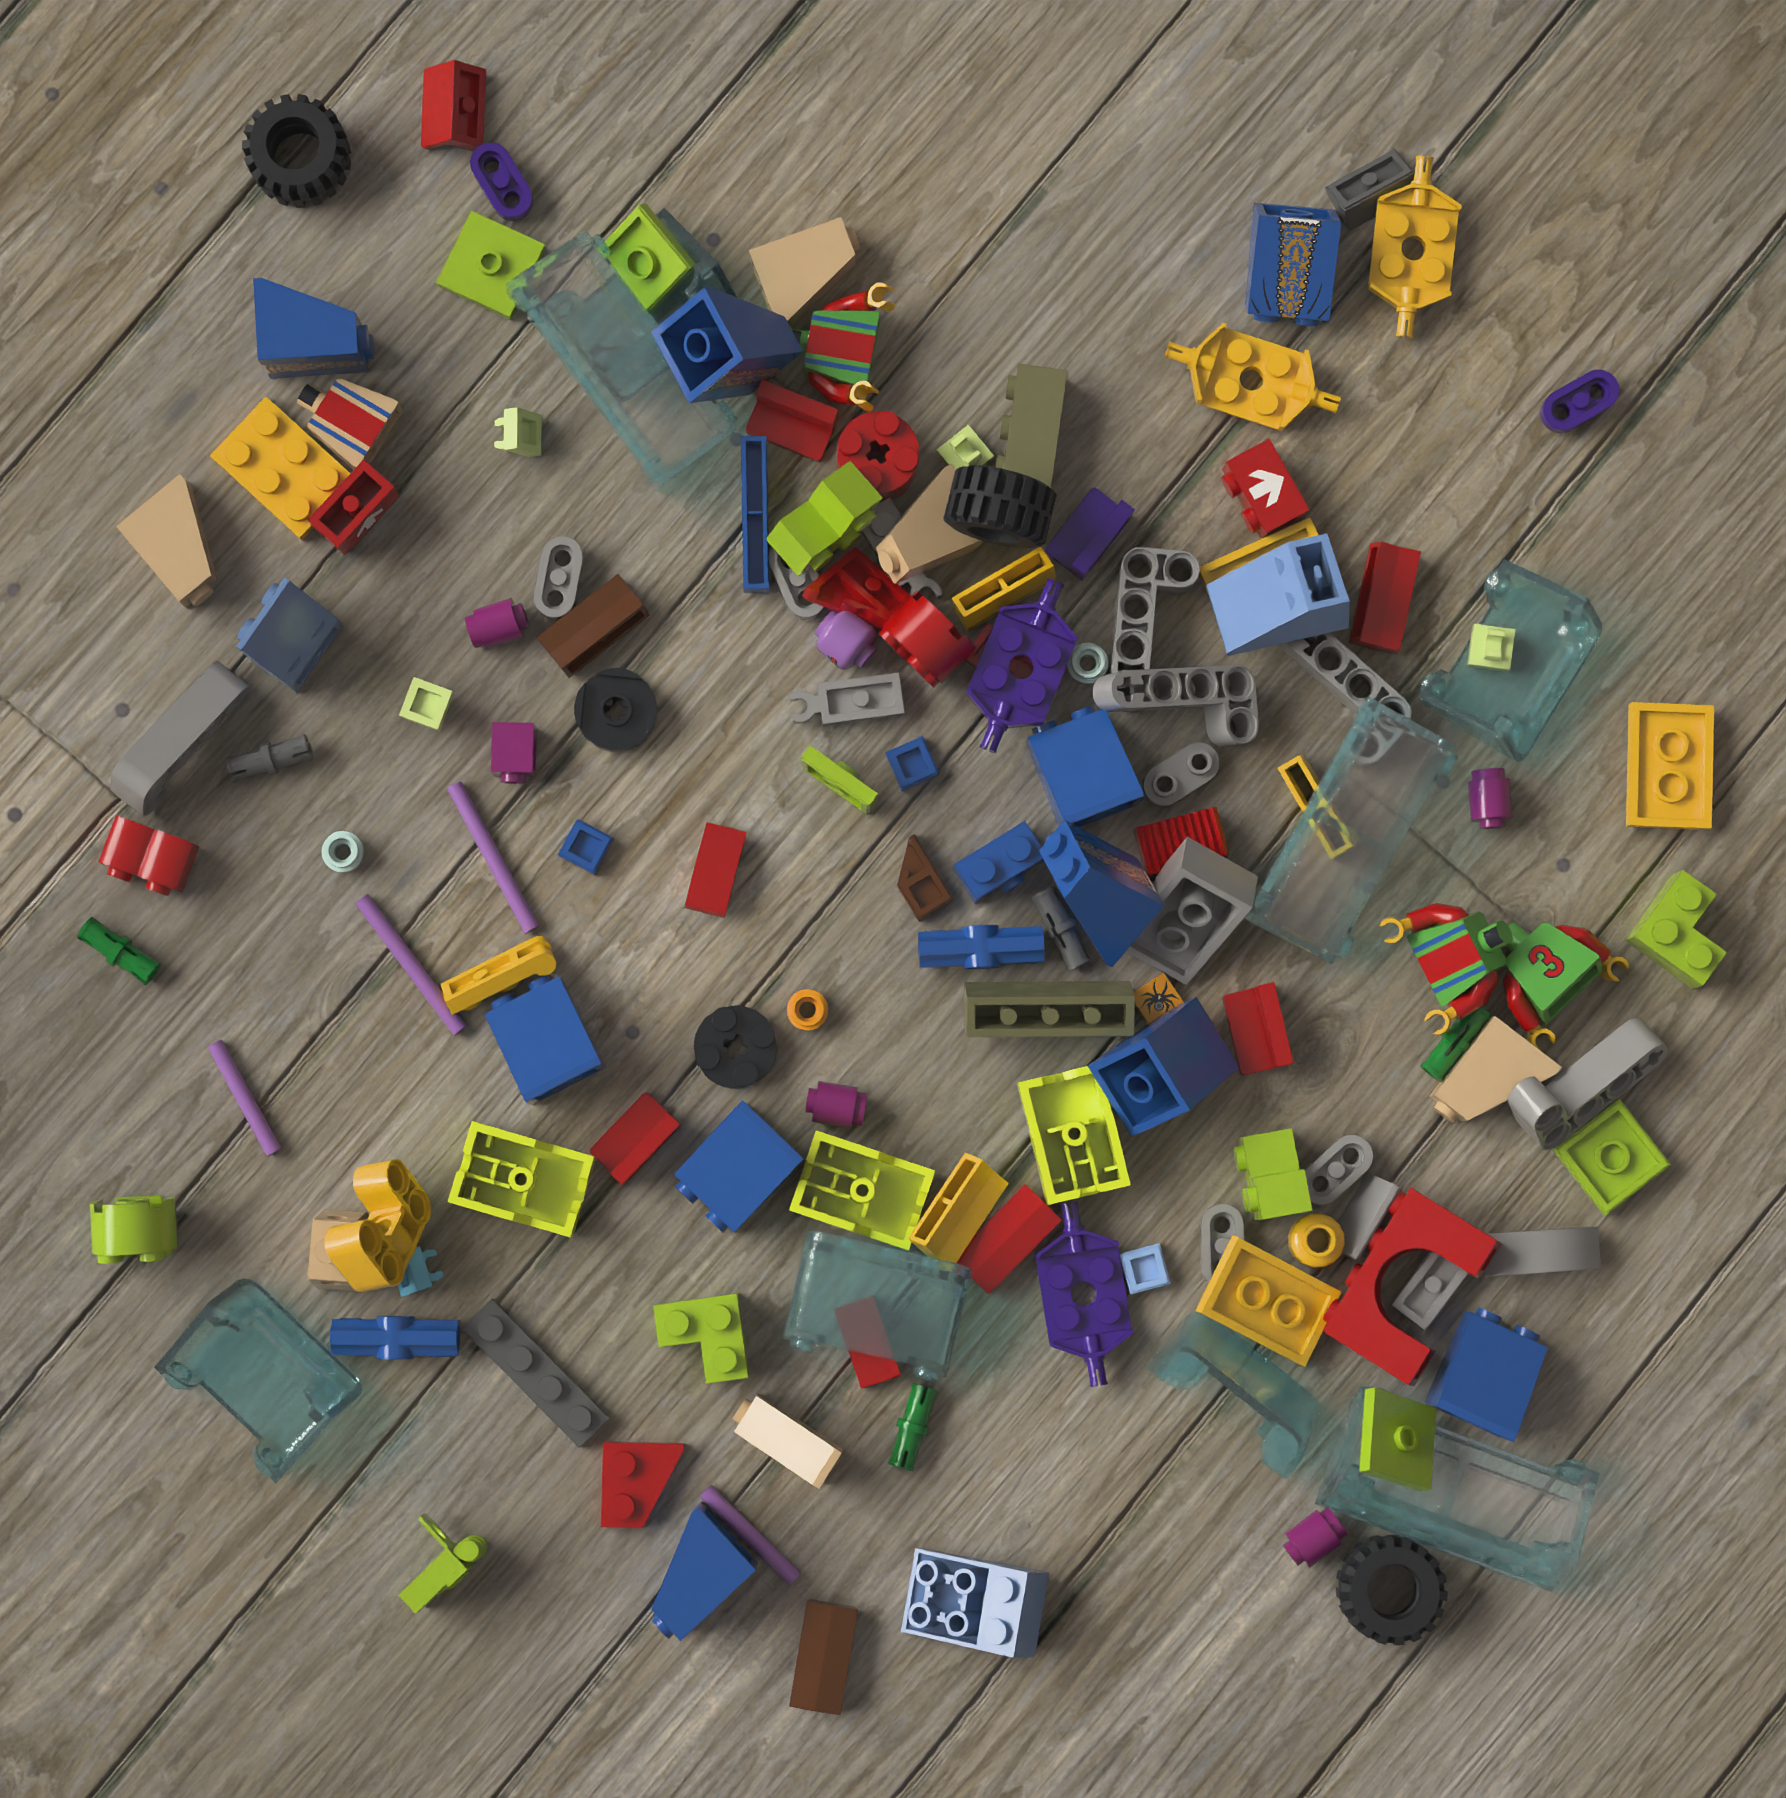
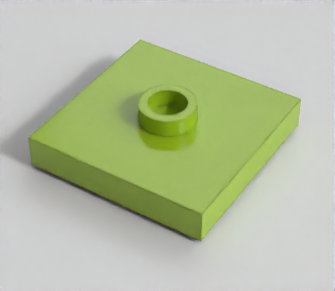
M646 203L639 204L588 258L639 321L646 320L697 267V264Z
M471 210L436 284L446 291L511 320L543 256L546 246L535 239Z
M811 745L808 746L801 756L803 770L866 815L870 814L878 803V793L858 780L859 774L850 766L840 760L835 763Z
M1620 1098L1612 1102L1563 1143L1552 1149L1603 1216L1609 1214L1671 1165Z
M1376 1387L1365 1389L1359 1472L1420 1492L1431 1490L1436 1408Z

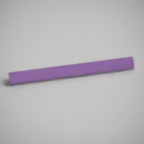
M462 781L451 785L447 790L524 933L527 934L537 929L539 924Z
M369 894L359 899L355 903L357 908L451 1033L456 1036L467 1027L466 1023L458 1013L452 1015L445 1003L441 990Z

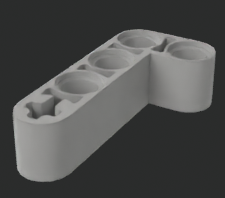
M1136 547L1125 554L1118 575L1110 674L1126 670L1150 669L1156 593L1184 594L1191 590L1200 573L1199 562L1191 553L1180 550ZM1133 560H1142L1148 565L1150 573L1144 578L1134 577L1128 570V564ZM1179 563L1185 565L1190 571V579L1185 582L1175 581L1169 574V567ZM1130 600L1140 601L1146 608V615L1139 619L1129 617L1124 610L1125 603ZM1125 641H1135L1141 646L1143 654L1138 659H1128L1123 656L1120 645ZM1117 691L1118 694H1123V695H1124V692H1122V691Z
M1331 633L1278 644L1287 655L1361 719L1356 727L1347 735L1342 745L1343 756L1351 765L1356 767L1370 765L1386 750L1411 720L1412 711L1406 699ZM1316 639L1319 640L1321 643L1308 656L1305 653L1306 650ZM1325 651L1333 653L1338 659V668L1333 671L1325 670L1319 664L1318 655ZM1353 679L1365 681L1369 687L1368 697H1355L1350 692V681ZM1392 706L1399 712L1400 722L1398 725L1391 726L1383 722L1380 716L1382 707ZM1362 736L1371 741L1373 753L1370 756H1361L1356 753L1353 748L1355 737Z
M219 661L212 663L119 760L111 774V791L143 817L149 815L167 793L168 781L241 705L251 689L250 686Z
M1226 665L1126 670L1101 676L1093 686L1094 702L1099 708L1108 712L1204 707L1208 737L1212 743L1220 747L1251 742L1258 733L1259 720L1256 684L1253 674L1245 666ZM1227 678L1230 680L1232 685L1231 693L1227 690ZM1190 680L1195 684V695L1190 691ZM1154 681L1156 682L1159 688L1158 698L1155 696L1152 689ZM1130 687L1129 695L1118 694L1117 689ZM1231 719H1232V721H1233L1234 724H1235V733H1234V735H1233V733H1232L1231 730H1230V720H1231Z
M1640 1018L1630 1019L1546 1086L1536 1077H1528L1519 1082L1508 1097V1103L1514 1118L1543 1150L1554 1149L1662 1063L1668 1053V1046Z

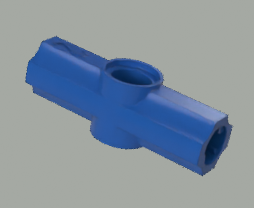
M973 925L961 927V930L918 932L919 968L963 966V969L999 968L1001 964H1037L1044 962L1043 926L999 928L998 925Z
M377 1316V1319H332L330 1329L331 1355L376 1356V1359H414V1356H459L461 1340L460 1320L415 1319V1316Z

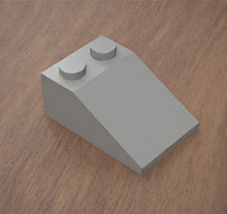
M1186 837L1165 863L1153 882V886L1164 907L1126 952L1187 985L1253 908L1258 876L1191 838Z

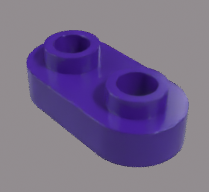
M485 143L478 146L471 155L470 167L493 209L501 218L507 221H518L525 218L533 207V196L530 187L508 151L497 143ZM489 162H497L499 169L496 172L489 173L485 171V166ZM518 196L520 202L515 207H509L506 205L507 198Z
M1592 370L1554 391L1541 406L1540 416L1543 424L1552 432L1567 433L1607 411L1619 396V384L1616 378L1605 370ZM1592 387L1599 388L1602 392V398L1598 400L1593 399L1589 394V389ZM1556 407L1564 408L1567 412V418L1563 420L1558 419L1554 414V409Z

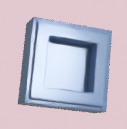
M1160 1243L1120 1253L1121 1265L1130 1295L1171 1284Z

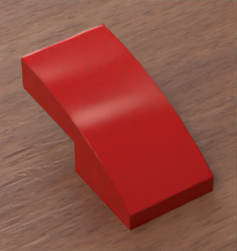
M709 822L706 823L687 894L686 909L725 918L747 832Z

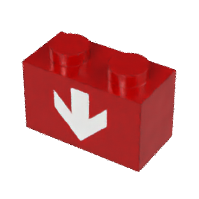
M1270 438L1226 461L1222 469L1225 474L1221 476L1222 483L1230 497L1234 498L1237 496L1245 509L1241 512L1242 519L1252 534L1257 532L1260 538L1263 539L1305 518L1310 509Z
M363 459L311 515L308 522L343 556H346L396 502L400 495L389 481Z

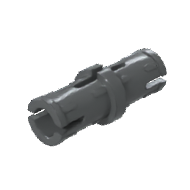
M302 734L299 737L272 745L268 741L261 743L259 749L226 757L228 773H233V775H230L232 782L236 783L239 780L266 772L269 775L279 773V768L306 760H313L311 744L306 743L309 741L307 735Z
M1052 886L1031 897L1048 929L1045 933L1049 940L1053 938L1067 965L1068 971L1091 961L1092 957L1089 955L1075 928L1078 923L1075 917L1070 918L1056 891V887Z

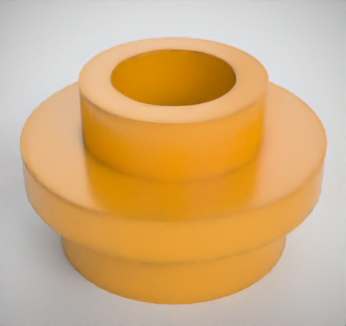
M812 989L800 990L790 998L787 1005V1015L790 1022L796 1028L803 1031H812L822 1026L826 1021L828 1004L819 992ZM812 1003L816 1008L814 1016L811 1018L801 1016L799 1010L802 1004Z

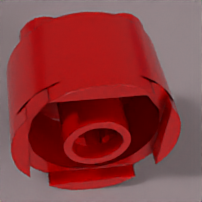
M873 411L862 414L849 422L838 438L837 468L839 469L851 461L883 497L880 502L887 498L893 500L909 489L917 474L919 465L917 437L909 424L891 411ZM877 450L880 454L885 452V462L880 464L877 459L869 461L871 459V452Z
M917 590L882 626L883 629L878 633L933 688L939 682L942 684L976 649L972 642L965 635L962 636L955 628V625Z

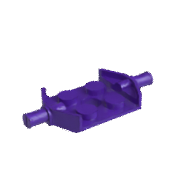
M1047 578V583L1040 600L1036 603L1002 606L999 609L987 643L966 691L969 699L988 719L987 725L989 726L979 746L984 750L987 749L991 737L994 736L989 752L996 753L1002 735L1008 728L1043 725L1078 639L1055 611L1056 602L1064 587V584L1057 581L1054 591L1050 596L1049 594L1055 580ZM1018 657L1027 658L1033 666L1032 674L1025 679L1014 677L1009 670V664L1012 660Z
M1078 1201L1070 1202L1072 1219L1069 1204L1063 1203L1060 1204L1065 1229H1062L1063 1234L1035 1254L1049 1345L1082 1357L1084 1362H1087L1090 1387L1098 1386L1096 1369L1098 1370L1100 1385H1107L1103 1361L1105 1355L1134 1333L1131 1327L1118 1248L1119 1242L1084 1230V1226H1081ZM1081 1281L1090 1283L1095 1290L1094 1300L1086 1306L1077 1305L1071 1296L1073 1286Z

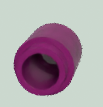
M512 598L473 610V615L465 617L467 631L475 648L484 646L486 649L523 638V629L529 627V621L522 603L515 605Z
M1487 768L1471 771L1472 781L1468 782L1471 822H1479L1480 829L1505 827L1504 820L1513 818L1510 779L1505 778V769Z
M818 1081L817 1089L809 1088L805 1112L813 1114L812 1122L845 1128H851V1125L862 1126L867 1093L857 1092L858 1087Z
M1327 1507L1320 1513L1318 1510H1315L1284 1533L1289 1541L1283 1547L1297 1566L1305 1562L1310 1568L1342 1545L1340 1540L1348 1534L1333 1512Z

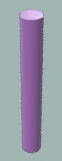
M223 1040L213 1043L208 1047V1050L266 1156L277 1153L282 1148Z
M712 1485L699 1496L788 1585H791L801 1573Z

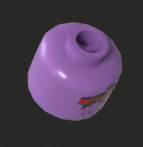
M831 611L815 631V635L818 636L816 643L818 651L841 670L852 668L855 664L860 668L864 667L877 651L872 645L876 639L875 628L848 611Z

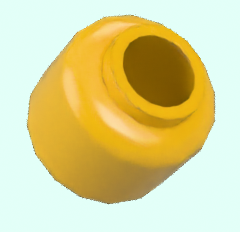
M1322 1213L1307 1214L1298 1218L1291 1226L1288 1234V1247L1292 1256L1300 1264L1313 1268L1326 1267L1334 1263L1342 1254L1345 1245L1344 1232L1340 1224L1332 1217Z

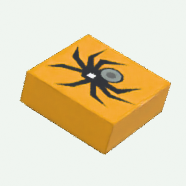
M1164 972L1134 991L1135 1008L1146 1024H1149L1170 1009L1184 1003Z

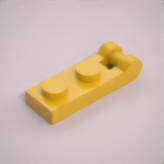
M543 936L533 937L441 983L445 1003L452 1015L462 1010L468 1011L476 1008L485 998L499 991L507 992L512 990L521 980L535 973L540 976H546L554 972L557 963L550 941Z

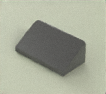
M1393 149L1326 186L1325 191L1349 230H1353L1376 217L1377 202L1380 196L1410 185V182L1414 180L1415 172L1396 149Z

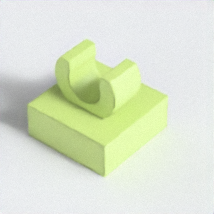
M518 407L504 409V418L495 420V426L504 429V440L494 442V447L526 457L540 456L542 415Z
M969 424L936 450L937 455L946 466L952 464L955 470L959 467L970 465L986 466L994 459L993 453Z
M1474 624L1472 626L1467 667L1508 672L1511 666L1516 629Z
M413 677L399 716L440 732L454 692Z

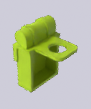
M426 1513L422 1514L418 1520L445 1550L398 1596L416 1614L426 1608L445 1590L457 1586L476 1565L475 1561L486 1554L487 1542L482 1536L474 1534L466 1537L458 1544L457 1542L454 1543Z

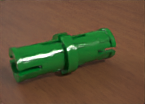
M90 917L78 933L77 939L105 956L106 962L112 967L118 965L144 985H147L160 969L161 963L132 945V939L126 935L119 936L94 917Z
M1480 1007L1462 1020L1457 1019L1445 1034L1440 1035L1442 1037L1441 1041L1420 1067L1431 1077L1442 1082L1445 1075L1462 1053L1468 1050L1469 1044L1486 1021L1492 1017L1491 1014L1483 1007ZM1465 1027H1467V1030L1464 1032L1461 1038L1456 1042V1044L1453 1046L1448 1055L1445 1056V1053L1449 1049V1047L1457 1039L1462 1030Z
M912 1383L911 1385L912 1389L903 1419L898 1418L896 1426L900 1429L891 1457L888 1460V1464L900 1468L904 1452L906 1451L901 1467L909 1471H914V1464L923 1435L928 1436L930 1428L926 1425L935 1396L938 1393V1390L926 1386L920 1403L924 1386L917 1383Z

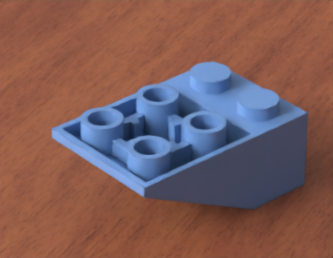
M1328 533L1287 542L1207 584V591L1227 656L1349 628L1350 601Z
M284 577L279 585L274 583L267 590L261 601L264 607L256 619L249 618L241 627L237 635L240 642L236 647L257 667L297 693L344 625L338 618Z
M915 1548L901 1632L1013 1658L1035 1657L1049 1572Z

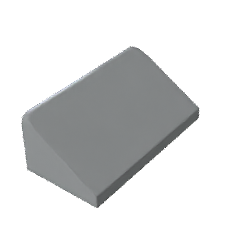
M1367 1174L1338 1220L1344 1232L1345 1245L1342 1251L1343 1255L1350 1259H1359L1399 1193L1398 1186L1373 1174Z

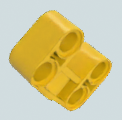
M391 1159L360 1166L354 1172V1190L370 1213L368 1219L330 1227L325 1235V1249L330 1260L351 1287L360 1293L400 1285L409 1261L416 1251L417 1243L424 1227L431 1216L430 1200L424 1189L401 1160Z

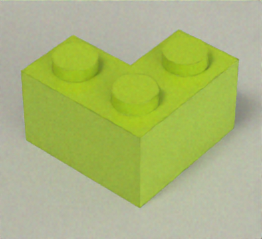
M849 461L822 480L808 501L779 520L766 540L798 577L811 567L816 572L834 557L832 553L834 550L840 547L843 551H846L861 538L860 531L876 518L873 511L883 497L855 465Z
M1684 870L1672 874L1625 941L1691 989L1703 986L1727 953L1693 928L1716 896V893Z
M1292 1128L1239 1138L1240 1146L1234 1147V1157L1238 1172L1245 1171L1248 1187L1241 1188L1246 1213H1253L1254 1220H1263L1313 1211L1305 1169L1299 1168Z
M739 1293L653 1305L658 1347L701 1342L706 1384L743 1379L750 1376Z

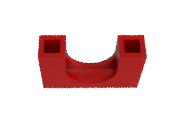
M1410 1187L1407 1194L1400 1192L1393 1201L1388 1212L1393 1216L1385 1230L1379 1227L1371 1237L1367 1245V1249L1371 1252L1363 1266L1357 1263L1349 1273L1345 1281V1285L1349 1288L1342 1300L1335 1299L1327 1309L1323 1320L1327 1322L1323 1332L1405 1384L1415 1386L1436 1350L1398 1327L1388 1317L1381 1300V1285L1387 1269L1395 1260L1407 1253L1431 1251L1449 1260L1474 1277L1481 1279L1502 1243Z

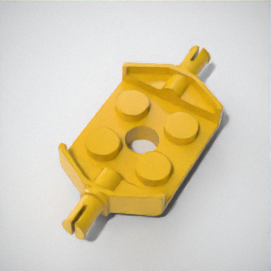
M1416 156L1414 180L1410 182V185L1380 196L1377 202L1368 290L1396 308V313H1399L1395 336L1399 338L1404 336V331L1405 338H1413L1414 320L1418 310L1443 301L1452 295L1450 286L1458 216L1462 205L1430 182L1434 160L1430 156L1425 158V164V156ZM1409 238L1420 241L1424 249L1423 256L1418 260L1407 259L1401 249L1403 241Z
M1222 323L1198 348L1193 347L1191 349L1169 341L1164 358L1187 364L1186 369H1189L1191 373L1196 404L1279 431H1283L1306 408L1311 409L1312 406L1334 412L1335 414L1337 412L1341 396L1318 390V387H1315L1309 350L1305 349L1304 353L1286 348L1226 328V323ZM1248 370L1255 371L1262 378V386L1257 390H1247L1240 383V375Z

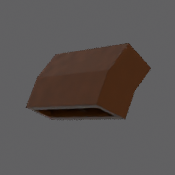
M617 574L537 636V639L567 677L570 678L645 620L650 614L620 575Z
M814 1599L807 1601L789 1707L841 1715L858 1614L856 1607Z

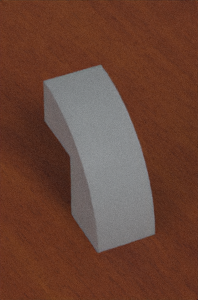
M1598 1226L1488 1234L1502 1244L1485 1270L1486 1276L1601 1268Z

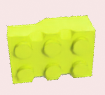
M1088 1066L1017 1083L1047 1205L1131 1185L1109 1100Z
M472 1121L463 1148V1160L459 1171L456 1172L448 1202L572 1238L597 1157Z
M816 1130L789 1211L909 1250L912 1242L908 1238L918 1224L935 1170Z

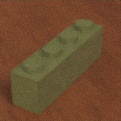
M1019 364L1017 376H1008L1005 399L1013 400L1011 416L1003 415L1000 439L1007 440L1005 456L997 455L996 468L1027 475L1045 483L1051 488L1068 370Z
M1130 981L964 982V1026L966 1037L1134 1036L1135 995Z

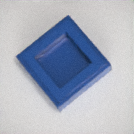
M923 736L885 752L901 791L940 774Z
M577 819L558 856L596 875L614 838Z

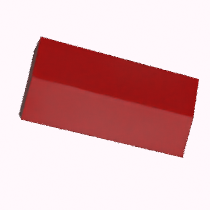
M1383 541L1370 544L1349 643L1395 655L1400 652L1421 551L1399 547Z
M1024 1184L974 1235L957 1261V1264L989 1295L1062 1220Z

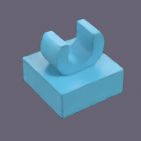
M420 1246L416 1248L405 1270L403 1280L398 1285L401 1297L432 1287L431 1282L443 1277L442 1271L429 1273L425 1264L426 1259L437 1255L436 1250L428 1249L422 1252Z

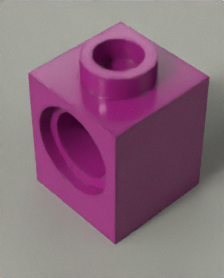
M492 722L491 773L495 777H501V783L525 784L526 777H536L537 727L535 724Z

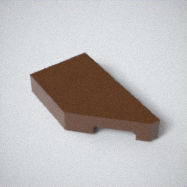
M913 834L908 839L897 887L916 919L920 921L952 902L954 898L916 835Z

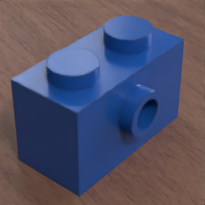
M1024 821L955 863L953 870L975 904L1000 888L1004 893H1007L1026 881L1023 874L1044 862L1039 851L1042 847Z

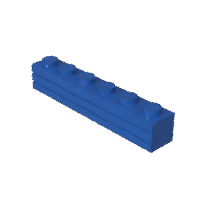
M741 436L744 593H770L769 543L766 540L769 536L767 436Z

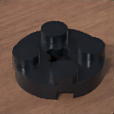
M610 668L597 673L596 676L590 678L579 689L575 699L574 714L585 739L599 749L609 752H624L634 747H639L647 740V737L656 725L658 706L652 690L640 676L630 670ZM614 699L621 700L622 707L628 708L627 715L620 716L619 721H611V715L604 712L605 706H612Z
M734 1005L720 1007L702 1021L695 1034L694 1052L698 1066L709 1080L725 1088L738 1089L753 1085L769 1073L776 1059L777 1044L774 1031L763 1015L752 1008ZM736 1035L743 1037L742 1045L747 1047V1052L745 1055L737 1054L735 1059L729 1058L727 1056L729 1050L723 1046L726 1039L733 1040Z

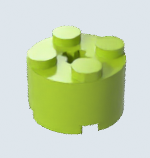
M162 1195L128 1196L115 1198V1204L103 1205V1199L89 1203L92 1254L97 1255L99 1264L123 1262V1258L137 1254L140 1255V1261L142 1262L165 1260V1256L173 1255V1249L178 1248L174 1196H169L162 1200Z

